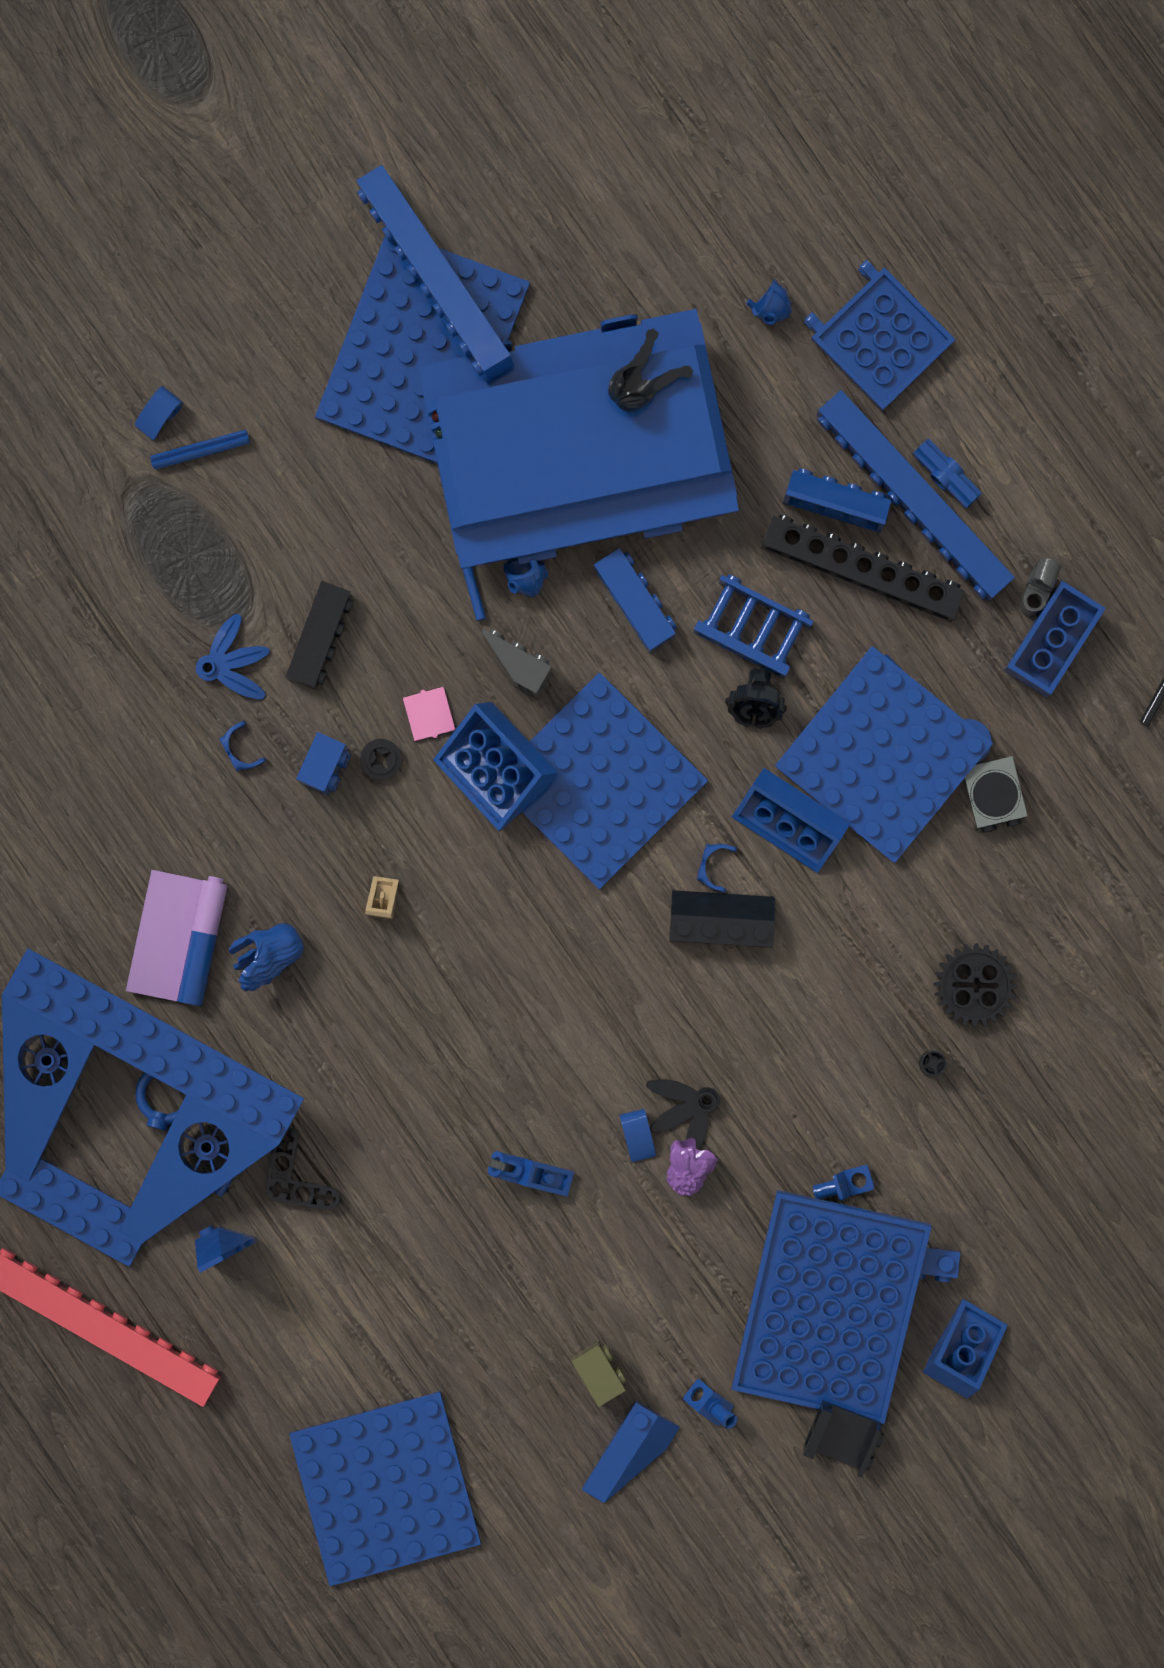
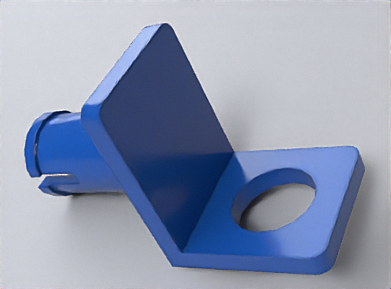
M862 1165L833 1175L832 1181L813 1185V1192L816 1199L821 1200L838 1195L841 1201L850 1196L871 1191L875 1186L869 1166ZM855 1173L865 1175L866 1184L863 1187H856L853 1184L852 1177Z
M700 1379L694 1382L683 1397L685 1402L715 1425L720 1426L722 1424L726 1429H731L736 1425L737 1416L731 1412L734 1405L714 1392ZM698 1389H703L702 1398L694 1401V1393Z

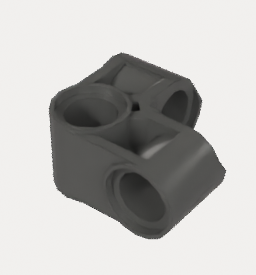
M1040 558L1037 564L1033 566L1019 605L1024 615L1034 617L1045 607L1062 565L1049 558ZM1027 599H1036L1039 607L1031 608L1027 603Z

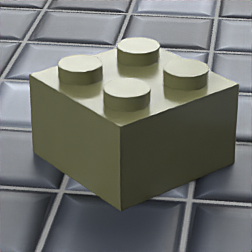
M599 1341L572 1356L571 1360L598 1407L625 1392L624 1384L627 1383V1378L619 1366L614 1368L611 1363L614 1359L606 1344L601 1346Z

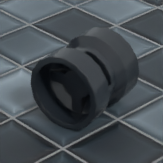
M926 1051L919 1058L918 1064L923 1074L934 1077L941 1075L945 1071L947 1061L945 1056L938 1051Z

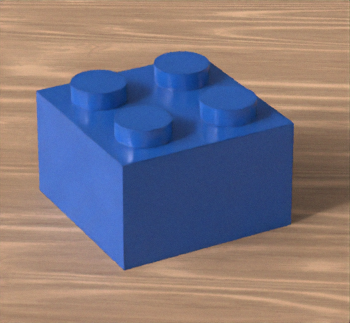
M317 732L296 780L300 784L329 796L331 791H336L341 778H339L338 774L341 767L345 769L351 758L349 748L346 744Z

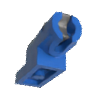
M499 1151L492 1154L490 1167L488 1166L490 1176L568 1197L574 1171Z

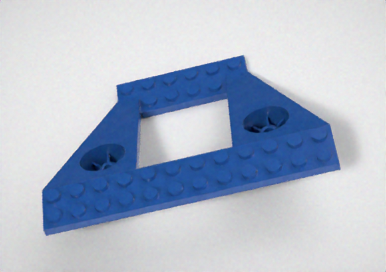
M27 948L2 993L6 1170L0 1179V1197L128 1267L133 1263L144 1242L279 1146L305 1099ZM48 1035L57 1040L53 1049L47 1048L44 1036ZM40 1038L43 1049L37 1053L29 1047L35 1040ZM60 1043L63 1045L67 1054L61 1055L59 1052L56 1051ZM95 1045L186 1094L131 1207L48 1161L41 1159ZM28 1051L35 1055V1063L26 1066L25 1057ZM46 1056H50L52 1059L51 1064L46 1066ZM68 1057L67 1068L62 1066V1058ZM36 1066L40 1071L36 1080L30 1077L27 1068ZM57 1069L66 1072L59 1082L56 1081L54 1074ZM44 1073H50L52 1086L39 1084ZM202 1122L217 1126L212 1135H206ZM199 1124L202 1136L195 1139L187 1134L192 1127ZM219 1129L224 1132L227 1140L219 1142L215 1138ZM185 1138L195 1142L194 1150L184 1153ZM204 1143L211 1145L210 1152H204ZM222 1144H229L228 1156L219 1152ZM195 1153L199 1157L195 1167L189 1164L185 1155ZM219 1155L227 1161L221 1169L216 1171L213 1158ZM202 1160L210 1161L212 1172L206 1173L198 1170Z

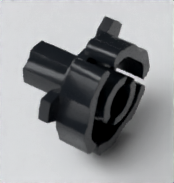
M758 668L750 670L748 684L737 686V690L730 691L729 697L725 699L728 713L734 717L737 723L745 727L752 726L753 715L756 716V728L771 727L776 721L781 720L783 713L787 711L785 698L779 697L780 692L770 687L771 673L768 670Z

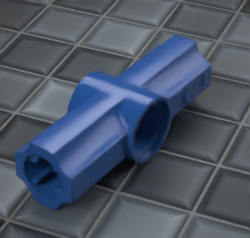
M929 438L912 454L931 473L930 477L942 490H947L964 509H967L982 494L964 475L961 466L951 457H947Z

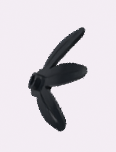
M657 1079L648 1081L646 1087L652 1092L666 1098L685 1101L660 1115L651 1125L650 1130L652 1132L665 1131L680 1125L693 1116L686 1139L694 1138L696 1141L695 1148L700 1150L707 1132L708 1113L715 1111L720 1103L718 1092L710 1087H703L696 1091L692 1087L674 1080ZM708 1095L712 1098V1102L705 1103L702 1098Z

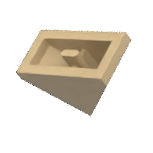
M373 876L365 911L367 916L393 919L399 880Z

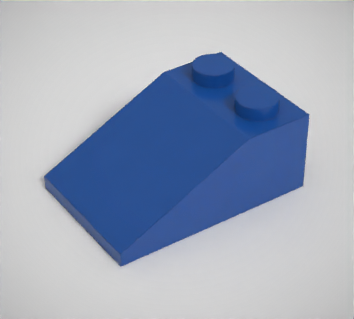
M964 1299L961 1300L935 1345L923 1373L968 1399L979 1391L1008 1325Z

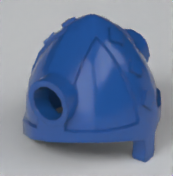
M775 278L765 294L756 303L751 299L746 302L752 309L753 315L756 318L763 319L768 325L786 320L792 312L791 301L787 291Z
M518 558L506 562L503 567L505 576L509 581L508 588L513 594L520 593L534 598L540 593L544 579L548 577V571L544 562L537 561L536 559L530 560V563L519 565Z

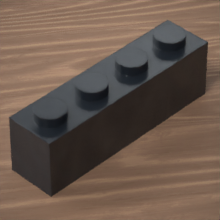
M321 581L285 676L288 680L317 690L318 685L324 684L327 676V671L324 670L326 663L333 660L336 652V647L333 646L335 639L342 636L345 628V623L342 622L345 613L349 614L353 607L354 599H351L352 594L350 591Z

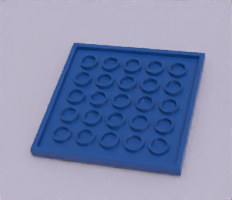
M872 646L785 752L775 767L827 809L849 822L850 828L895 863L993 743Z
M599 672L530 741L558 774L522 813L600 890L708 780Z
M441 1391L289 1433L329 1586L481 1545Z

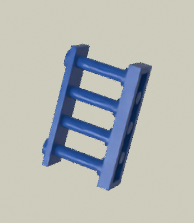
M728 574L727 577L721 575L719 584L725 587L708 620H705L704 623L698 620L693 633L784 679L790 666L786 665L787 660L785 659L802 626L810 629L813 623L809 619L810 615L799 609L794 612L741 585L742 581L733 575ZM735 591L747 597V600L731 632L728 631L725 634L717 630L719 627L717 623ZM756 603H759L771 610L754 643L747 645L740 641V635ZM779 615H782L792 620L793 623L777 654L770 657L763 653V646Z

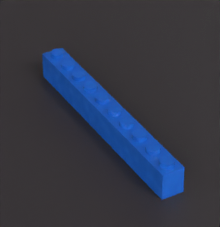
M383 165L357 179L356 182L360 189L357 191L360 200L364 205L368 203L372 209L369 212L376 223L381 222L384 228L381 230L389 243L391 241L395 242L397 247L394 249L401 261L407 260L409 263L407 267L409 273L414 280L419 278L422 283L420 289L427 299L432 298L435 302L432 306L439 318L445 317L448 323L445 326L453 338L458 336L461 341L458 345L465 357L470 355L474 360L471 365L477 375H484L486 380L490 382L514 367L510 353Z
M842 390L818 410L817 416L819 418L817 421L826 431L830 429L836 436L834 438L836 443L845 450L847 448L853 454L852 459L860 468L865 467L870 472L869 478L878 487L883 486L888 492L886 494L888 499L895 506L899 504L905 510L904 516L913 525L917 523L920 526L923 537L929 543L934 542L940 548L938 552L947 562L951 560L957 566L956 572L965 581L967 579L970 580L975 586L973 588L974 592L981 599L986 598L990 601L1015 578Z

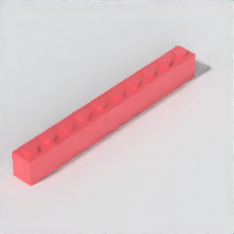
M1 1248V1292L198 1405L204 1407L221 1379V1376L217 1375L218 1370L206 1363L203 1366L194 1361L196 1358L190 1353L183 1350L181 1353L172 1349L173 1344L163 1338L154 1339L149 1336L151 1332L140 1325L133 1327L126 1323L128 1318L122 1314L114 1312L112 1315L104 1310L106 1306L95 1299H92L91 1302L82 1297L83 1293L72 1286H69L68 1289L59 1284L61 1280L49 1273L44 1276L37 1272L38 1267L26 1260L22 1263L14 1258L15 1254L6 1248Z

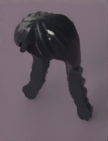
M654 328L646 332L645 343L641 346L640 352L634 356V359L628 365L618 369L610 379L608 394L611 400L624 411H638L651 403L656 393L663 387H667L677 378H690L692 376L693 370L691 366L685 365L681 368L671 369L652 380H641V370L648 362L654 341L659 335Z

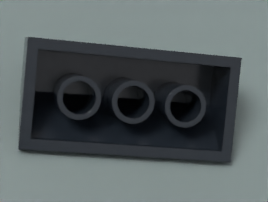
M672 890L669 942L762 948L773 947L775 897Z

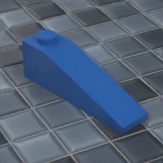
M213 1225L198 1232L201 1237L195 1240L197 1268L201 1273L258 1242V1240L252 1235L221 1226L214 1229Z
M635 1399L582 1487V1490L605 1503L668 1448L680 1426Z

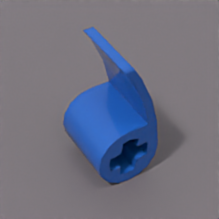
M161 386L140 413L135 426L149 438L155 440L166 421L171 420L180 411L183 401L167 388Z
M645 1109L620 1114L631 1161L635 1162L656 1156Z

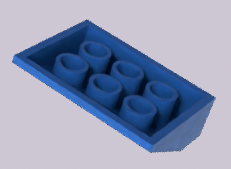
M492 702L475 704L433 759L498 831L503 830L531 804L558 774L551 764Z

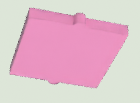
M444 687L430 691L421 690L419 694L403 698L414 741L432 736L437 738L440 734L455 730Z

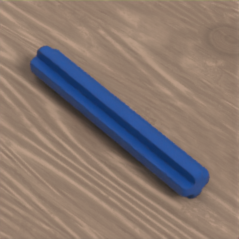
M242 430L152 455L150 460L152 467L157 470L247 445L250 443L248 432Z

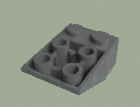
M492 628L490 631L483 629L484 641L513 685L538 699L552 674V666H550L549 660L537 653L535 656L528 654L527 648L516 641H513L512 644L505 641L503 634Z

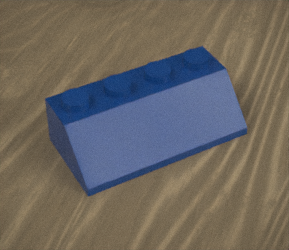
M799 468L798 471L793 470L783 504L880 533L882 531L891 500L886 498V494L872 491L870 494L862 491V487L850 483L844 486L838 484L837 479L823 476L821 479L813 476V472Z
M766 768L762 769L732 815V818L817 873L850 825L849 822Z

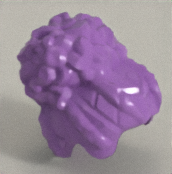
M694 1138L684 1141L676 1140L670 1148L671 1165L667 1171L666 1181L680 1196H691L699 1192L700 1188L703 1187V1181L706 1180V1175L713 1172L718 1162V1159L709 1150H697Z

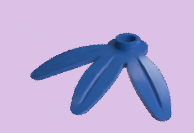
M234 614L217 632L210 649V655L203 656L198 660L196 672L203 680L212 681L217 678L221 683L238 694L262 700L265 698V692L257 684L241 674L230 671V669L255 663L267 656L270 650L267 647L251 646L225 654L232 645L241 624V615ZM207 663H211L212 670L208 673L205 672L204 666Z

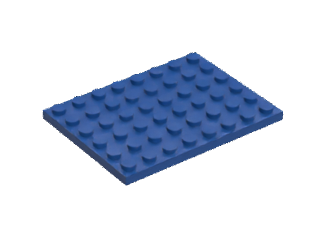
M384 237L315 418L437 464L420 382L419 366L465 357L458 345L461 342L458 336L453 338L446 328L445 324L448 322L445 317L439 318L432 306L435 304L433 299H427L420 289L422 283L419 278L416 280L412 278L407 269L409 266L407 260L401 261L394 249L397 247L395 242L391 241L389 243L386 237ZM439 248L501 341H508L530 282Z
M777 1190L731 1390L819 1409L822 1400L885 1424L930 1236L931 1224Z

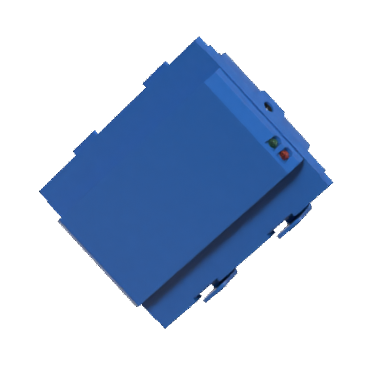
M697 309L641 320V325H637L638 315L636 314L612 318L600 322L601 329L515 346V351H512V341H501L510 353L514 367L490 382L486 380L484 375H477L471 365L474 362L471 356L419 366L423 397L456 555L459 558L461 569L518 558L519 565L530 563L532 559L537 561L557 557L556 550L640 532H644L645 539L683 531L681 525L683 523L739 511L736 487ZM654 328L659 335L654 341L648 362L641 370V380H652L671 369L681 368L685 365L691 366L693 370L692 376L690 378H677L667 387H663L656 393L651 403L638 411H624L611 400L608 394L610 379L618 369L628 365L634 359V356L640 352L641 346L645 343L646 332Z

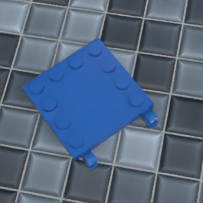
M865 260L859 266L858 271L869 282L825 325L813 312L805 318L803 323L811 331L815 332L811 340L883 411L956 339L885 267L878 272L868 260Z

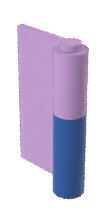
M151 870L126 991L197 1006L203 1005L228 885L223 884L224 879L208 876V881Z

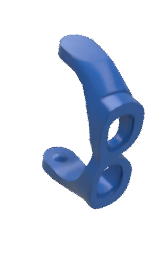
M245 721L232 726L223 737L219 738L237 772L255 768L266 762L264 757L254 763H243L231 754L229 749L231 735L236 730L243 728L246 725Z
M706 844L696 880L701 881L713 890L726 893V888L715 886L709 881L705 871V863L711 853L717 849L737 852L738 848L726 844Z

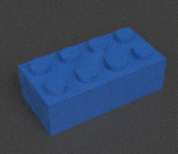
M1061 581L1003 671L1044 697H1049L1106 608L1064 581Z

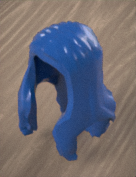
M280 923L269 930H254L250 934L235 940L231 947H229V953L233 955L252 943L256 944L257 949L249 950L238 958L237 964L233 965L235 970H241L247 966L238 980L241 983L240 988L243 991H255L263 985L270 984L283 969L299 959L303 953L304 945L298 931L292 925Z

